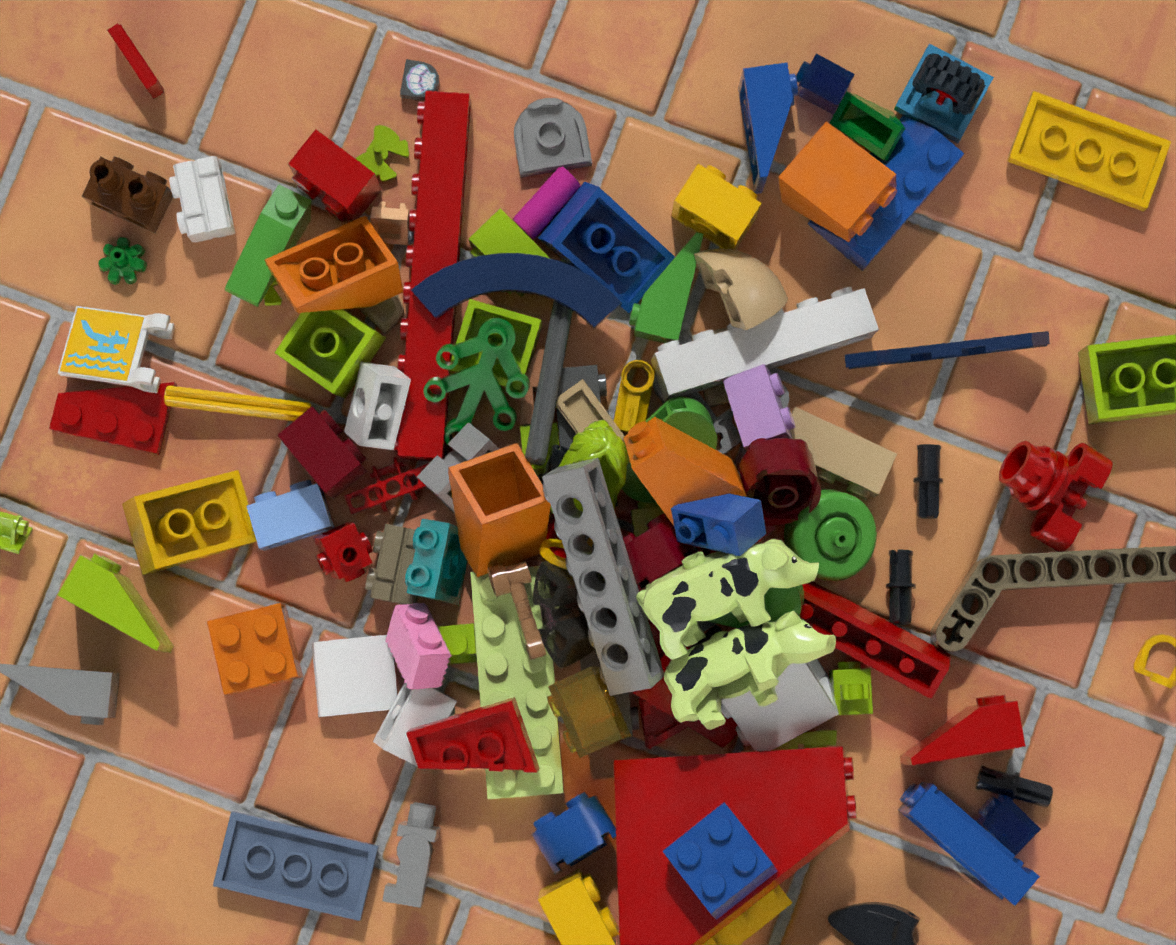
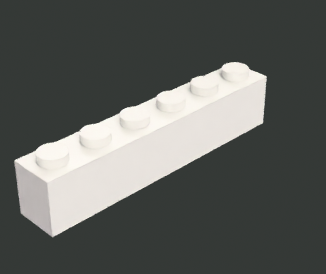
M852 287L842 288L831 293V299L821 302L818 301L817 297L804 300L796 305L797 309L784 313L782 308L769 319L748 330L736 328L729 324L727 326L728 330L714 334L713 330H706L692 336L693 341L680 345L679 341L675 340L658 346V352L654 353L651 363L664 402L670 398L683 397L724 384L722 379L765 364L768 369H772L872 338L879 328L865 288L853 291Z

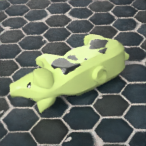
M777 539L754 544L741 556L719 551L704 556L703 552H697L685 557L682 560V566L668 572L651 584L648 583L645 590L637 593L636 599L644 613L660 631L661 648L665 655L672 660L687 654L686 647L706 637L699 628L697 621L714 620L730 611L740 623L749 621L751 627L771 620L764 605V595L768 589L772 587L788 589L814 581L818 573L819 562L809 563L802 560L782 540Z
M795 611L785 613L776 622H765L754 627L747 624L729 632H717L712 635L710 640L688 649L687 654L672 659L666 667L664 681L670 693L673 694L671 701L673 715L679 722L700 720L707 729L712 730L724 725L726 722L721 712V699L734 698L750 691L759 706H767L777 701L778 697L775 686L778 685V677L787 666L792 663H808L833 652L836 646L835 635L818 633L806 621L801 620Z

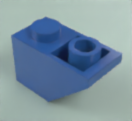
M724 494L677 504L671 508L676 539L680 543L741 556L766 534L761 500Z

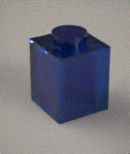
M816 53L811 64L804 61L796 75L797 82L799 83L797 96L834 115L855 74Z
M1001 795L998 799L992 796L978 811L982 816L976 822L1015 856L1041 830L1007 796Z

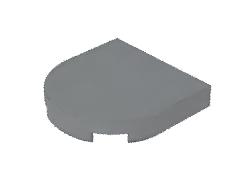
M543 98L532 102L520 114L514 127V142L520 177L555 172L562 166L566 170L592 166L584 119L571 105L557 98Z

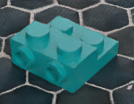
M421 519L420 527H417L413 536V548L415 549L413 563L408 566L405 575V584L408 586L406 593L459 605L468 561L460 548L457 526L445 522Z

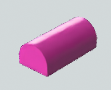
M563 166L559 167L512 220L534 240L580 188V183Z

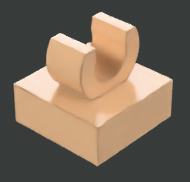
M383 201L379 203L378 207H372L370 222L385 244L408 245L410 235L409 209H406L405 203H400L399 209L386 208V202Z

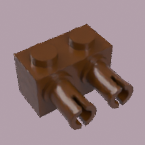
M100 156L99 160L90 167V179L82 197L94 207L156 233L173 197L171 190L166 186L167 180L150 171H147L145 176L132 171L134 166L121 158L114 156L112 161Z

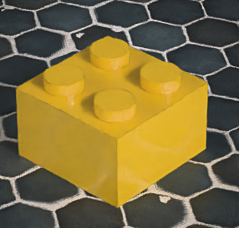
M697 164L674 200L671 217L691 230L704 234V238L718 247L736 250L756 220L762 203L756 200L758 198L757 194L743 185H739L737 188L725 180L726 175L719 169L711 165L705 168Z

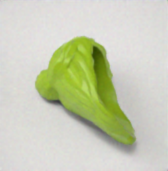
M605 420L594 421L583 432H578L573 437V442L570 444L569 450L564 455L559 467L598 458L613 508L615 509L617 496L625 484L629 456L623 440L616 435L608 422ZM574 498L576 508L583 512L582 504Z

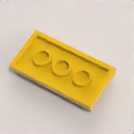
M1033 91L1020 122L1007 162L1144 212L1150 203L1171 141Z

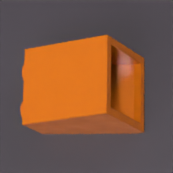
M827 121L778 177L782 203L847 242L855 234L861 236L871 225L873 213L879 206L885 208L897 193L896 173Z
M656 417L648 422L637 423L623 437L632 470L673 525L671 508L677 504L724 494L747 496L736 466L731 458Z
M517 443L448 467L460 548L477 577L487 574L488 567L503 564L505 567L540 554L539 548L547 537L551 504L544 496L543 484Z

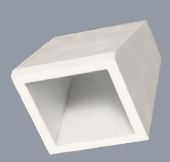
M818 659L802 664L792 663L787 666L778 677L779 682L775 686L778 699L767 706H759L750 691L734 698L721 699V712L727 719L732 717L738 725L736 726L737 734L746 747L751 745L755 752L771 751L839 714L830 678Z

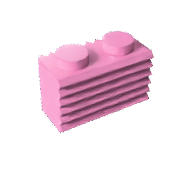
M425 603L396 605L385 642L388 643L387 647L391 648L390 652L393 653L394 662L398 663L397 667L400 668L399 672L402 673V678L405 679L404 683H407L406 687L411 690L441 687L443 685L442 681L445 679L444 675L447 673L446 669L448 668L447 664L450 662L449 658L452 655L428 606Z

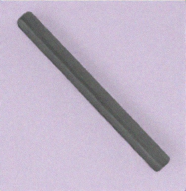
M555 300L553 301L525 453V457L530 465L541 466L546 463L573 313L571 309L555 302Z

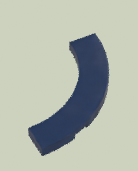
M497 253L466 259L441 269L411 289L412 293L436 320L450 309L469 299L493 292H520L548 297L574 311L593 329L622 305V302L609 289L579 269L558 260L522 253Z
M1049 331L877 350L846 354L844 356L846 368L856 369L1048 346L1047 344H1050Z

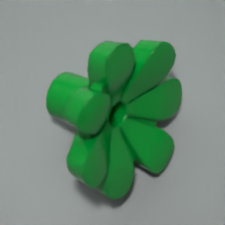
M125 237L118 238L117 246L115 247L111 244H106L103 248V253L107 257L100 259L98 262L101 271H109L108 280L114 285L120 282L121 277L124 278L127 284L135 283L137 281L135 270L144 272L147 268V262L139 258L144 255L145 249L139 244L130 247V240Z

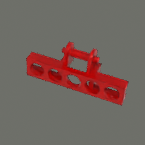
M396 457L393 458V464L378 470L373 465V473H370L371 479L376 477L377 483L344 495L351 515L381 505L383 512H387L388 508L385 502L410 493L413 501L418 500L415 491L426 486L419 479L417 485L413 486L410 477L414 475L417 477L428 464L404 473L401 470L404 467L403 461L398 463ZM394 471L398 472V475L382 481L380 478ZM390 481H397L400 484V491L396 495H391L386 491V486ZM375 490L378 500H370L369 492ZM363 495L365 497V504L357 508L353 507L351 500Z

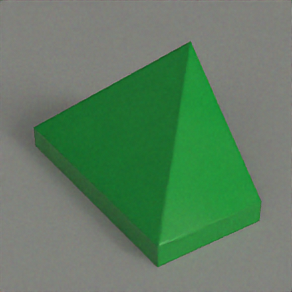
M846 91L829 122L883 160H888L905 130V127L894 112L849 91Z

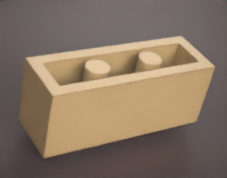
M795 407L791 413L796 428L790 431L793 440L802 439L808 444V448L813 455L818 479L833 484L834 480L848 485L847 492L867 500L868 496L876 497L879 495L897 453Z

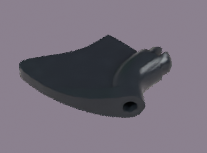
M882 902L853 904L833 911L828 916L830 925L854 945H917L914 932L920 918L909 910L894 904Z

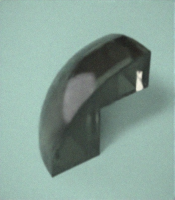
M545 561L541 562L535 578L533 604L540 606L543 627L538 630L544 647L561 669L583 659L593 652L595 648L592 647L589 641V627L585 614L578 606V591L573 576L569 574L567 569ZM596 572L598 580L606 584L602 574ZM607 608L609 616L617 620L615 613Z

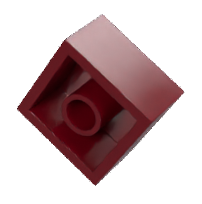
M311 406L277 436L322 490L334 500L368 472L362 465L367 459L349 438L342 442L338 435L343 430L325 409L319 414Z

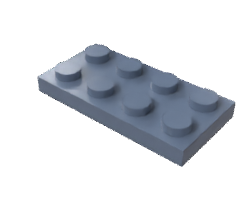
M231 811L213 886L361 921L379 845Z

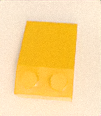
M239 470L134 496L122 503L143 575L257 542L246 507L249 504Z

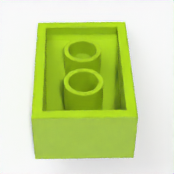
M95 553L92 558L80 555L57 595L156 651L171 653L174 645L130 579L119 573L122 566Z

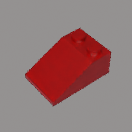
M1005 694L976 698L977 705L964 708L900 756L901 763L917 765L1026 747L1018 701H1006Z

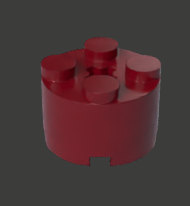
M759 438L750 443L749 450L741 459L739 474L747 495L746 497L761 500L764 523L788 524L797 521L798 514L806 507H809V513L813 511L820 501L821 487L813 455L808 448V444L802 439L793 440L788 438L770 440Z
M665 513L651 520L646 525L648 529L638 537H635L633 533L623 537L639 592L642 590L641 588H646L648 583L651 584L668 572L682 566V560L685 557L697 553L693 545L677 542L674 525Z

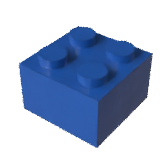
M725 802L663 850L669 861L716 920L778 871Z

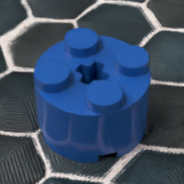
M583 792L566 803L568 810L558 816L550 812L533 823L536 831L532 833V837L555 875L562 872L559 864L565 862L567 865L573 866L606 846L607 843L604 837L610 834L614 840L616 839V827L597 795L589 798L588 794Z

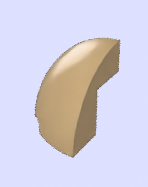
M725 248L709 249L694 254L705 287L720 292L733 327L743 330L751 329L775 315L787 303V294L777 276L765 264L751 255Z

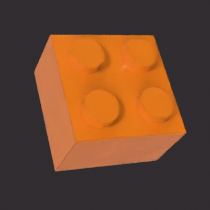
M277 603L207 621L224 695H233L303 677L285 604Z

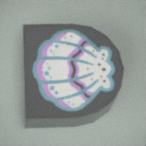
M406 59L400 97L420 101L425 100V91H438L440 82L436 69L428 63Z

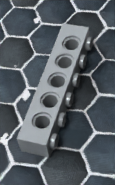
M594 458L557 467L542 476L544 481L543 492L546 500L551 504L555 517V531L559 539L562 540L566 552V567L569 574L573 576L578 591V606L584 612L588 623L589 641L592 647L596 649L600 662V677L603 683L607 685L610 696L650 689L664 677V671L647 616L636 599L639 589L634 578L599 459ZM574 498L582 504L583 512L576 508ZM585 535L592 539L594 548L587 544ZM596 572L602 574L606 584L598 580ZM607 608L615 613L617 620L609 616ZM618 645L626 649L628 656L621 653Z

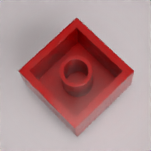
M317 129L313 131L288 163L294 174L292 180L298 184L296 187L311 200L318 196L322 203L327 206L325 209L341 222L345 218L349 221L360 218L381 192L374 172Z

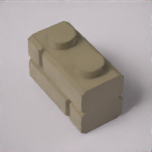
M385 524L384 532L377 531L373 553H378L379 557L376 568H369L365 589L371 590L370 598L401 605L418 602V596L406 593L408 586L405 584L406 571L408 566L413 563L415 553L413 548L415 529Z

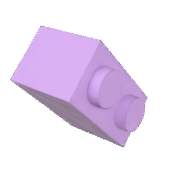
M762 364L722 379L741 441L746 451L749 450L750 443L759 438L767 440L775 438L793 439L790 430L796 428L789 407L783 408L779 396L785 394L778 373L772 374L766 365Z

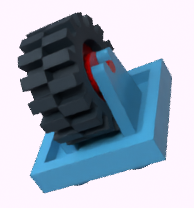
M929 43L894 110L908 118L936 129L943 136L958 144L994 77Z

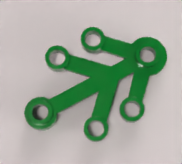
M492 318L485 321L479 329L478 336L456 345H443L436 355L437 364L441 368L449 370L458 364L460 358L483 351L478 364L443 378L432 377L424 386L423 393L426 399L431 402H439L445 397L446 393L470 384L458 416L451 419L445 427L444 441L447 445L453 439L452 432H460L468 422L473 426L471 422L484 390L495 412L493 423L497 429L508 431L513 428L517 420V413L509 406L492 370L498 357L509 379L506 384L507 393L513 398H522L527 394L530 388V380L525 374H522L511 350L516 341V333L513 326L504 319ZM490 334H500L503 342L494 343L490 339ZM442 353H452L455 360L452 362L444 360ZM521 381L524 384V389L520 391L514 389L512 382ZM430 385H438L442 393L438 395L432 393ZM499 414H508L511 417V422H502L499 419Z

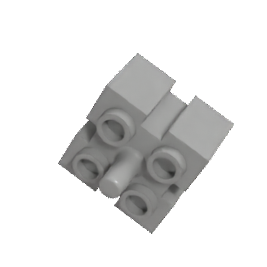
M469 422L448 443L453 450L444 459L437 455L417 476L454 514L448 467L499 450L489 438Z

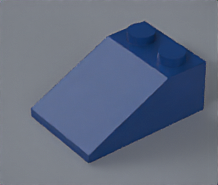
M787 62L744 68L738 87L753 189L756 194H760L763 191L790 107L794 105V96L798 95L795 73L789 74Z
M587 182L580 186L538 237L568 265L588 274L609 289L622 302L620 307L627 313L632 311L634 303L637 304L642 299L643 294L675 258L671 252L599 186Z

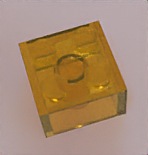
M589 667L548 686L551 695L547 696L549 706L556 718L562 717L567 728L563 732L564 740L570 752L574 753L577 751L579 758L592 755L632 736L614 695L610 696L607 685L603 683L600 677L599 667Z

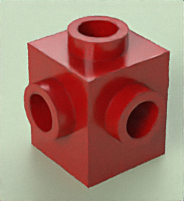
M344 522L313 537L320 552L316 555V559L325 575L330 574L332 578L338 580L344 578L345 582H349L366 573L364 567L373 563L369 556L373 552L372 546L365 533L359 534L354 522ZM346 549V556L343 558L342 554Z

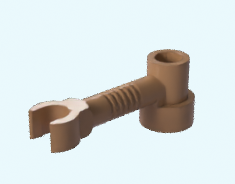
M526 561L505 567L503 564L488 567V575L495 596L498 597L508 593L512 595L530 660L545 656V647L533 618L534 615L532 614L533 612L531 611L525 589V584L532 582Z

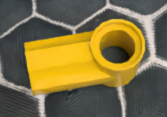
M643 360L628 362L621 373V382L613 419L621 432L628 433L634 425L647 419L654 382V371ZM634 368H641L648 375V382L640 388L631 386L627 380L628 373Z

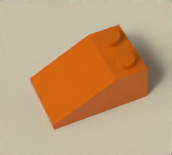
M366 216L265 259L266 266L297 313L372 307L403 293L399 264Z

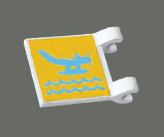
M76 306L58 374L66 377L127 385L145 392L158 393L161 382L160 377H155L156 371L154 369L140 367L148 335L151 334L162 339H172L175 325L174 323H169V315L160 313L145 316Z

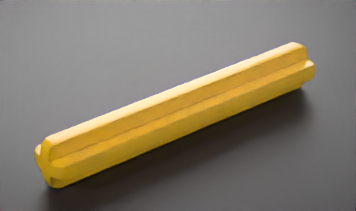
M167 386L164 395V404L171 407L295 421L312 406L308 402L177 386Z

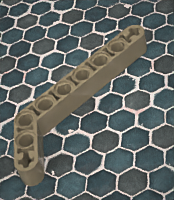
M1176 546L992 555L979 559L974 563L933 625L930 632L931 642L934 646L945 652H955L963 649L1002 590L1176 581V573L1170 569L1169 559L1171 555L1176 554ZM1135 556L1143 558L1146 563V571L1142 576L1132 570L1131 564ZM1098 558H1103L1109 565V573L1105 578L1100 577L1095 572L1094 563ZM1061 559L1068 561L1072 566V575L1068 580L1061 578L1057 573V564ZM1024 561L1031 563L1035 568V577L1031 582L1024 580L1020 576V565ZM986 563H990L998 569V579L994 584L985 581L982 576V568ZM966 594L973 595L978 601V609L973 615L966 613L962 608V599ZM958 619L969 623L968 626L965 623L957 626L953 633L957 638L956 642H948L947 644L944 642L946 635L942 632L943 629L952 628Z

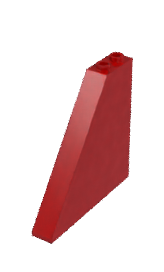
M843 746L614 760L620 945H703L850 830V819H857L855 795H848L847 780H854L853 758L846 757ZM725 802L778 871L716 920L669 861L663 850Z

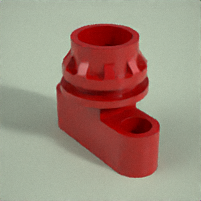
M1022 441L1012 448L1004 459L999 471V481L1009 487L1011 496L1021 502L1025 508L1031 511L1039 509L1031 524L1030 535L1056 552H1064L1072 545L1082 527V524L1072 519L1076 508L1083 510L1087 506V501L1082 498L1088 486L1099 489L1103 488L1111 473L1113 462L1086 443L1076 445L1069 455L1066 456L1046 445L1035 446L1028 441Z

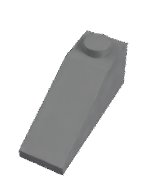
M0 664V673L65 713L81 716L80 723L103 725L104 718H115L120 673Z

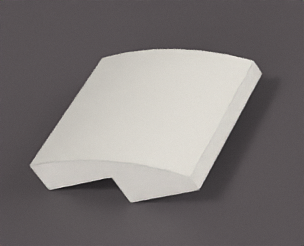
M387 635L312 642L318 717L390 710L397 697L393 653L390 652L391 648L387 647L388 643L385 642Z

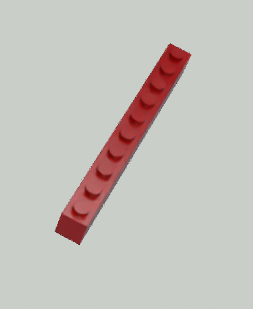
M425 91V102H418L417 124H423L422 138L416 137L414 146V159L420 160L419 174L413 173L411 194L417 196L416 210L410 209L409 231L415 232L414 246L407 245L406 267L412 268L411 282H404L403 304H409L408 318L401 319L400 340H406L405 355L399 354L397 369L411 379L394 450H398V457L403 460L432 461L437 455L442 459L445 458L446 443L444 441V434L448 421L450 392L446 393L441 401L431 402L424 396L423 389L430 378H443L450 375L447 369H443L437 364L436 355L443 345H453L456 306L436 320L412 293L411 289L427 277L460 261L471 114L470 93ZM443 352L444 360L451 362L453 354ZM430 385L432 393L437 395L442 393L438 385Z

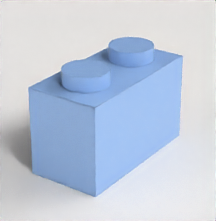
M306 480L289 486L291 492L276 496V492L271 491L254 497L255 503L246 507L259 549L266 551L334 528L324 491L318 484L312 485L311 480Z

